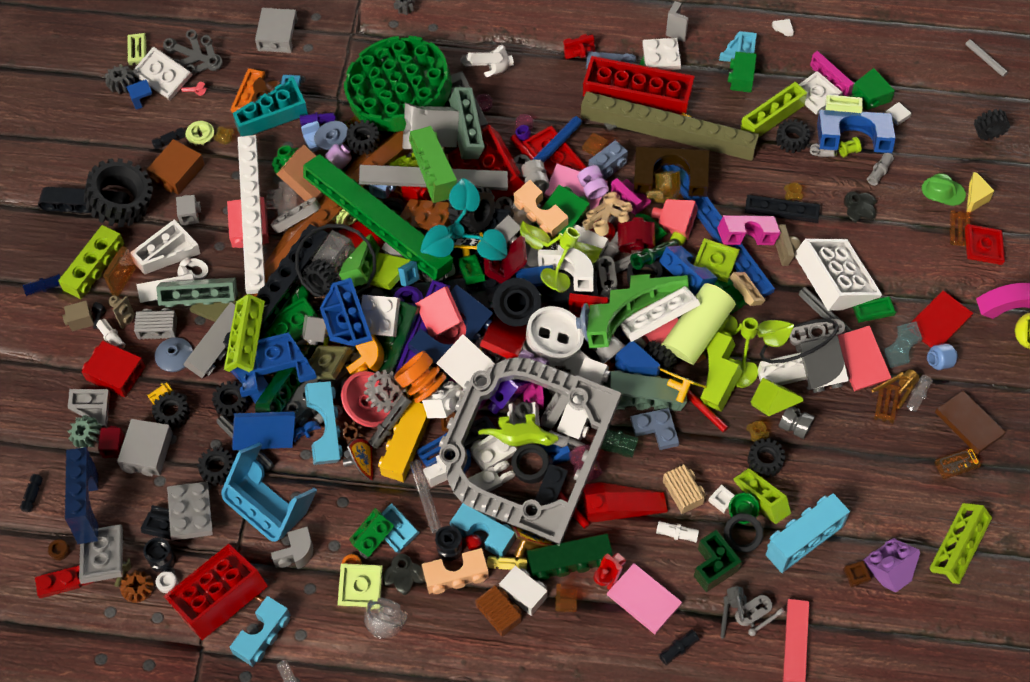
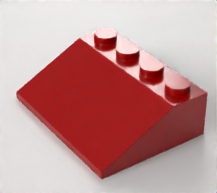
M490 125L481 130L484 152L481 153L478 160L461 159L459 147L448 154V159L453 169L508 171L507 191L491 190L492 195L495 197V202L502 196H513L525 184L524 178L501 135Z
M227 544L163 597L203 641L266 589L268 585L258 570L230 544Z

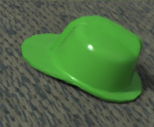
M935 174L933 177L925 180L922 185L924 196L946 205H959L966 198L964 188L959 183L952 181V178L946 174Z

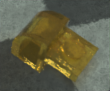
M680 171L656 173V188L647 191V198H654L657 203H665L668 199L677 200L681 186Z

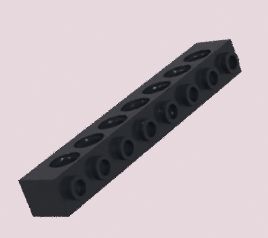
M311 224L302 231L298 241L291 246L287 256L280 261L278 268L269 276L264 287L258 291L256 297L265 301L258 340L265 336L302 285L295 270V254L301 240L313 229L317 228ZM324 230L315 232L304 242L299 253V260H301L299 261V270L302 277L304 276L302 274L304 269L313 261L321 259L331 245L332 241L328 232ZM230 332L226 334L223 341L227 349L229 344Z

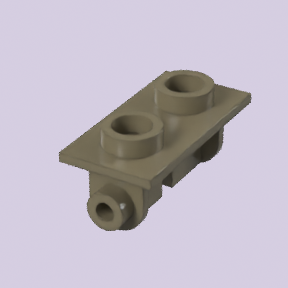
M111 296L109 304L113 307V312L121 328L124 329L126 325L133 321L135 313L126 296L123 299L118 296Z

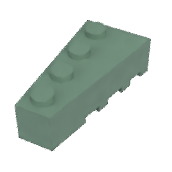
M616 370L611 371L608 381L603 383V386L622 393L617 409L625 410L627 406H635L637 410L654 407L655 410L669 408V411H681L687 403V394L683 403L676 401L679 391L667 386L669 379L659 376L650 377L643 376L640 373L629 374ZM673 379L677 382L683 383V381H680L679 379Z

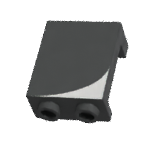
M838 335L817 351L802 357L808 381L807 391L813 390V393L825 391L824 387L832 386V389L843 387V383L849 381ZM827 338L798 344L795 346L796 351L800 354L821 344Z

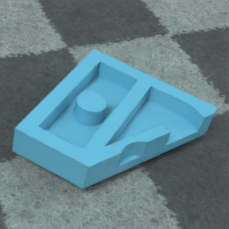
M739 31L735 39L727 45V49L720 53L719 60L730 62L731 58H735L736 51L754 54L757 33Z

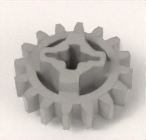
M383 370L381 373L379 371L375 372L364 385L368 388L364 391V394L369 396L366 402L371 401V408L377 406L378 412L384 409L385 413H388L400 399L401 395L407 391L394 379L393 371L387 374L386 370Z

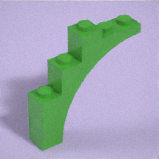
M650 274L631 275L630 289L611 290L608 304L590 305L587 325L589 348L609 347L611 337L616 329L633 313L684 286L689 289L688 275L650 278Z

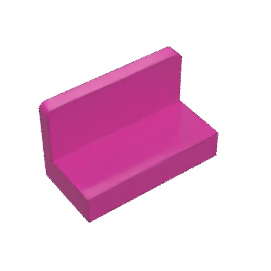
M616 178L611 182V192H617L622 201L630 202L633 214H638L651 204V200L644 194L634 193V185L628 179L621 182Z

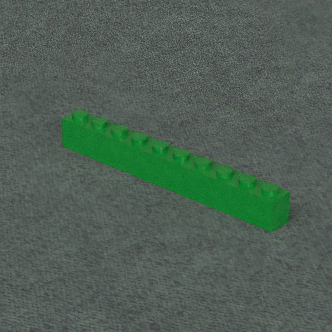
M319 154L303 165V178L406 259L417 262V267L430 278L438 281L452 270L453 257L451 255L435 257L421 253L424 234L410 225L407 220L397 215L394 210L384 205L380 199L375 198L367 189L357 184L354 179L348 177L328 159Z

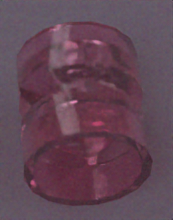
M591 445L577 447L569 453L571 464L575 467V474L578 468L582 469L584 464L581 461L585 450L589 451ZM597 460L587 482L596 479L602 474Z

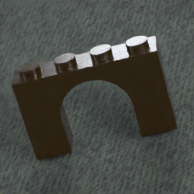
M636 147L634 193L652 194L655 171L665 165H675L682 168L689 177L688 196L707 197L709 150Z

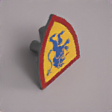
M355 439L347 446L348 450L344 453L347 459H343L344 467L355 465L365 478L373 481L372 446L364 439Z

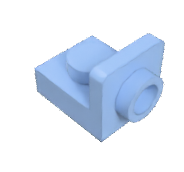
M318 121L301 126L303 138L308 149L312 152L320 150L314 142V135L320 128Z

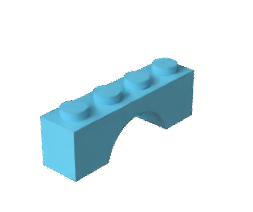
M331 381L307 383L304 387L306 405L319 412L325 423L323 436L311 445L313 464L337 463L340 457H342V446L338 445L337 437H340L339 425L336 426L335 418L338 417L337 406L333 405L335 388L331 387Z

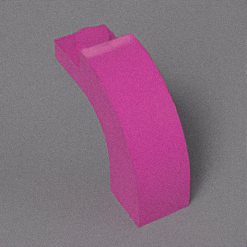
M1030 283L1005 285L976 298L981 315L994 319L1011 309L1030 308Z

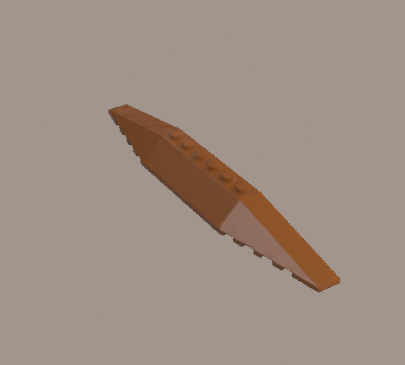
M404 131L394 132L378 144L377 149L374 148V152L369 151V154L366 155L364 153L344 173L359 184L360 165L390 166L396 159L407 155L412 149L402 148ZM359 184L364 189L369 190L368 185ZM323 193V196L318 200L321 205L319 210L291 226L264 264L265 284L269 276L275 272L280 261L287 256L291 246L298 241L302 231L309 224L317 228L327 224H336V216L339 215V211L343 208ZM326 228L323 230L329 232L332 228Z

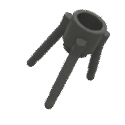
M742 587L728 588L727 596L723 597L724 610L721 639L725 637L729 604L732 608L738 609L740 622H744L742 606L747 603V597L744 595ZM750 611L746 613L747 618L751 615Z

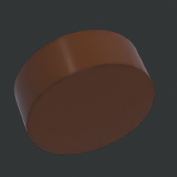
M56 539L48 546V553L52 559L61 561L68 557L70 547L65 540Z

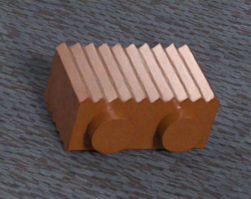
M494 585L476 599L475 604L503 637L521 623L522 612L515 603L513 605L510 604L507 600L509 597L502 588L498 589Z

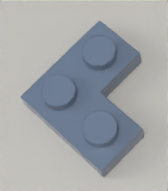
M669 408L631 416L630 420L635 437L655 433L659 450L679 446V440Z

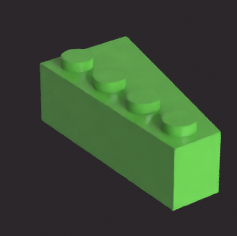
M431 126L410 131L409 142L432 203L449 199L450 191L457 184V179L444 154L443 148H441L437 133L433 131Z

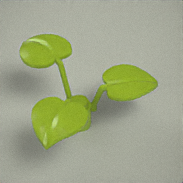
M522 221L520 226V234L525 237V243L534 249L541 250L543 246L549 247L560 239V246L564 251L556 269L545 268L542 270L540 277L544 284L561 293L567 291L570 287L569 277L559 272L567 251L575 248L583 252L591 260L592 264H595L603 248L578 242L580 233L573 227L566 228L563 234L559 233L556 238L550 241L549 235L542 229L529 225Z
M730 314L728 315L729 320L722 332L736 335L741 330V335L746 339L742 361L736 360L742 369V374L735 386L740 388L748 387L755 382L758 376L757 365L753 362H746L750 339H753L757 333L758 337H763L764 343L768 346H783L788 341L794 324L778 320H767L758 326L757 320L746 318L738 327L735 317Z

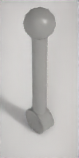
M779 609L757 627L750 628L748 631L749 635L755 636L758 630L778 616H781L785 612L784 609Z

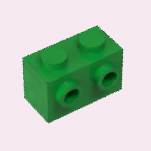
M735 52V58H731L730 69H733V72H729L728 82L731 83L730 90L752 91L756 54Z

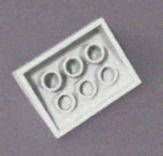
M805 239L794 253L798 263L828 311L844 310L882 296V293L847 239Z

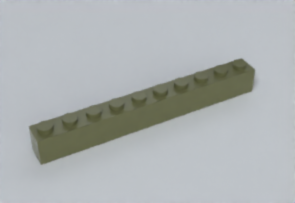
M587 91L581 104V118L615 125L619 128L750 161L753 160L759 134Z

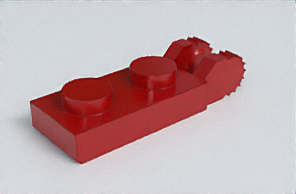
M79 566L35 577L37 596L39 598L81 588L80 586L93 583H80Z

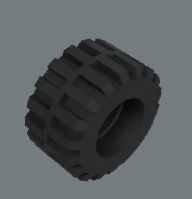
M474 185L480 196L479 206L475 211L466 210V214L461 219L460 224L464 227L465 231L479 234L490 225L495 213L496 203L491 190ZM450 204L448 216L451 219V224H454V221L458 219L463 210H456Z

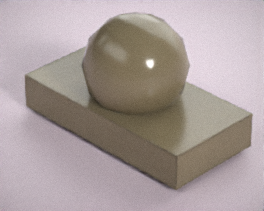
M779 225L781 233L775 245L781 265L789 266L801 242L797 237L788 235L786 225Z

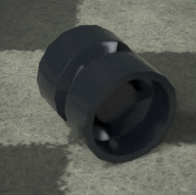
M453 526L440 528L435 535L437 553L445 561L456 560L463 551L461 533Z
M152 538L145 544L143 555L155 572L169 571L174 566L176 561L175 554L164 538Z

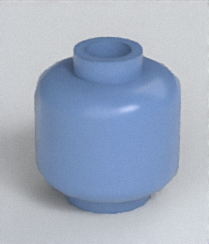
M950 344L935 345L930 348L927 354V361L936 370L948 369L955 366L958 354Z

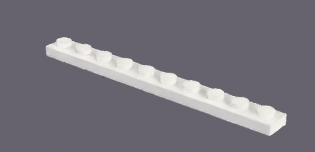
M256 135L238 137L245 288L247 294H256L265 285Z

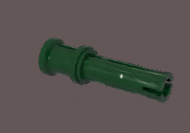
M671 239L654 248H645L641 253H634L630 257L631 265L636 270L642 269L644 265H650L657 258L662 257L667 246H679V243L676 239Z

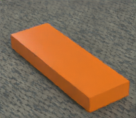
M248 68L231 106L232 113L253 102L252 97L255 93L253 84L259 77L264 80V71Z

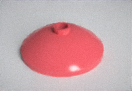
M361 371L351 375L345 381L341 391L342 404L347 414L358 424L366 427H377L379 423L382 424L389 412L385 413L384 409L378 412L377 406L371 408L372 402H366L369 396L364 394V391L368 389L364 385L374 373Z

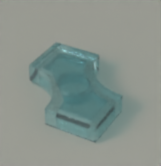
M916 321L897 326L898 337L896 341L884 349L890 368L908 364L910 361V349L922 341Z

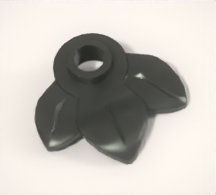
M849 192L845 195L844 204L847 207V215L853 222L856 223L860 217L871 220L875 219L873 205L877 201L872 195L868 193L858 194L856 192Z
M406 554L396 555L392 560L391 566L383 574L384 585L395 584L396 589L402 595H407L413 582L424 583L425 579L422 568L412 563L410 557ZM401 560L406 563L403 568L398 566V562Z

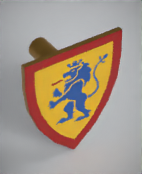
M511 525L516 537L520 539L515 552V556L518 558L523 557L526 549L532 550L542 546L555 545L551 541Z

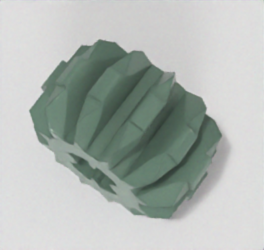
M83 415L82 418L76 417V423H70L72 429L67 431L71 434L68 439L73 442L75 447H87L88 449V447H95V441L99 442V429L102 425L97 422L96 418Z

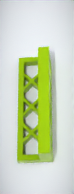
M247 294L236 301L224 366L225 371L230 372L237 367L248 372L254 369L264 300Z
M962 503L929 568L931 572L945 574L952 583L960 584L992 520L984 505ZM967 510L973 511L972 515L964 519ZM965 526L963 532L955 534L957 529ZM955 542L957 543L955 548H953L950 551H947L950 545H952ZM948 559L945 568L939 567L942 561Z

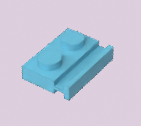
M391 503L382 514L394 527L384 540L399 554L420 532Z

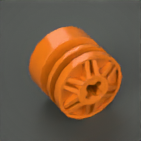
M426 351L416 354L394 375V379L402 388L410 384L412 385L407 394L409 396L415 394L413 396L415 403H419L431 396L447 377L444 372L438 373L440 371L439 366L429 369L433 359Z

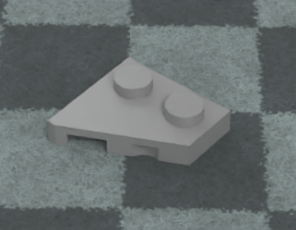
M70 389L68 409L80 416L94 417L102 427L107 428L110 391L108 389Z

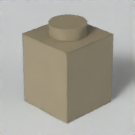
M87 301L64 306L65 314L62 315L65 325H69L72 332L94 326L92 312Z

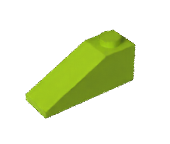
M750 468L734 478V482L743 492L752 494L758 500L759 511L774 524H777L791 514L787 496Z

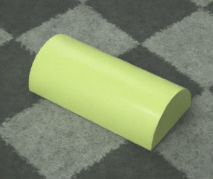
M705 283L695 296L700 305L683 314L661 344V346L665 345L667 350L670 349L671 353H674L676 357L692 365L698 360L736 305L729 294L709 283Z

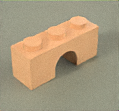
M529 180L514 193V204L519 210L527 213L526 216L531 222H536L540 229L553 238L568 225V216L556 204L548 210L539 209L537 205L543 200V192Z
M482 548L462 553L463 566L458 571H448L444 567L442 559L422 564L428 593L440 594L449 588L459 589L464 587L465 584L472 582L481 583L489 578Z

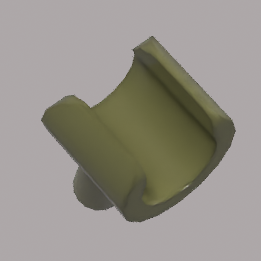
M129 558L128 562L123 564V575L131 569ZM118 577L114 586L119 587L123 577Z

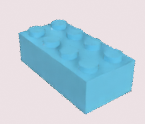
M834 493L829 497L823 496L816 503L817 506L813 509L811 507L807 508L801 514V518L797 521L795 519L791 520L785 526V530L782 532L777 531L770 537L766 556L781 573L785 572L844 527L850 511Z

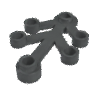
M193 29L188 30L186 33L187 38L191 41L193 50L179 45L173 38H167L163 43V47L168 53L172 54L177 51L189 56L182 60H173L182 67L186 66L185 69L188 71L193 69L191 77L206 69L218 71L222 67L223 60L214 53L213 41L208 35H204L201 38V43L206 47L208 56L202 54L197 40L198 34ZM197 61L204 62L195 67L193 65H189Z

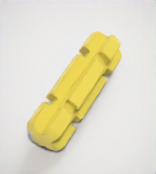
M488 556L487 558L488 568L496 569V567H499V569L512 570L514 566H517L519 569H527L526 558H519V560L516 557L496 558V556Z

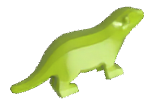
M526 414V423L516 424L508 422L510 420L509 416L499 417L498 426L500 429L488 428L478 431L480 435L494 436L501 442L513 447L529 443L550 446L559 440L558 435L549 433L535 424V414Z

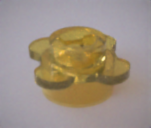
M222 126L218 127L214 140L219 141L221 144L230 143L234 130L231 128L226 129Z
M790 183L784 186L786 191L785 198L787 200H801L803 198V194H801L802 186L800 184Z
M755 421L746 427V430L750 432V439L754 442L758 441V439L769 437V432L766 431L767 428L763 421Z

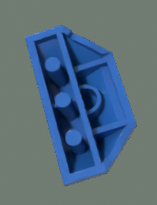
M348 278L332 283L330 291L320 307L330 341L350 346L373 341L352 279Z

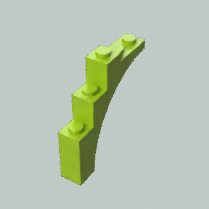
M728 317L707 345L709 371L706 382L707 387L704 388L701 395V400L706 406L720 412L725 407L742 374L739 363L729 358L735 347V342L729 333L722 332L729 320Z

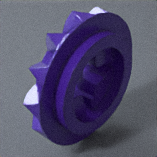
M412 286L398 289L393 296L400 298L403 302H405L404 299L408 300L411 298L412 303L408 304L416 306L415 303L423 299L421 291Z

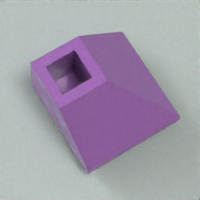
M893 538L876 551L871 552L864 559V562L882 586L897 592L912 581L920 551Z

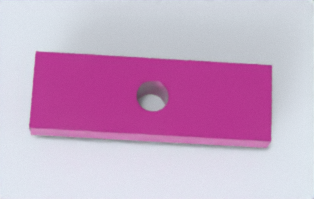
M818 51L813 53L810 64L812 69L818 71L841 90L844 96L848 97L851 95L854 83Z

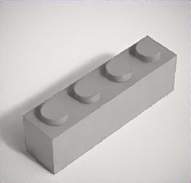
M232 302L225 308L183 364L201 378L205 374L210 375L216 367L213 363L216 359L220 361L227 352L224 350L225 345L223 341L232 327L235 304Z

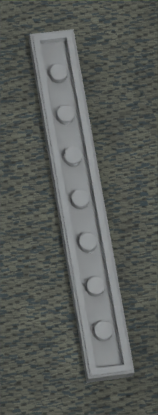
M360 165L359 184L426 187L419 167ZM452 169L457 183L461 178H465L474 185L488 188V190L507 191L508 171Z

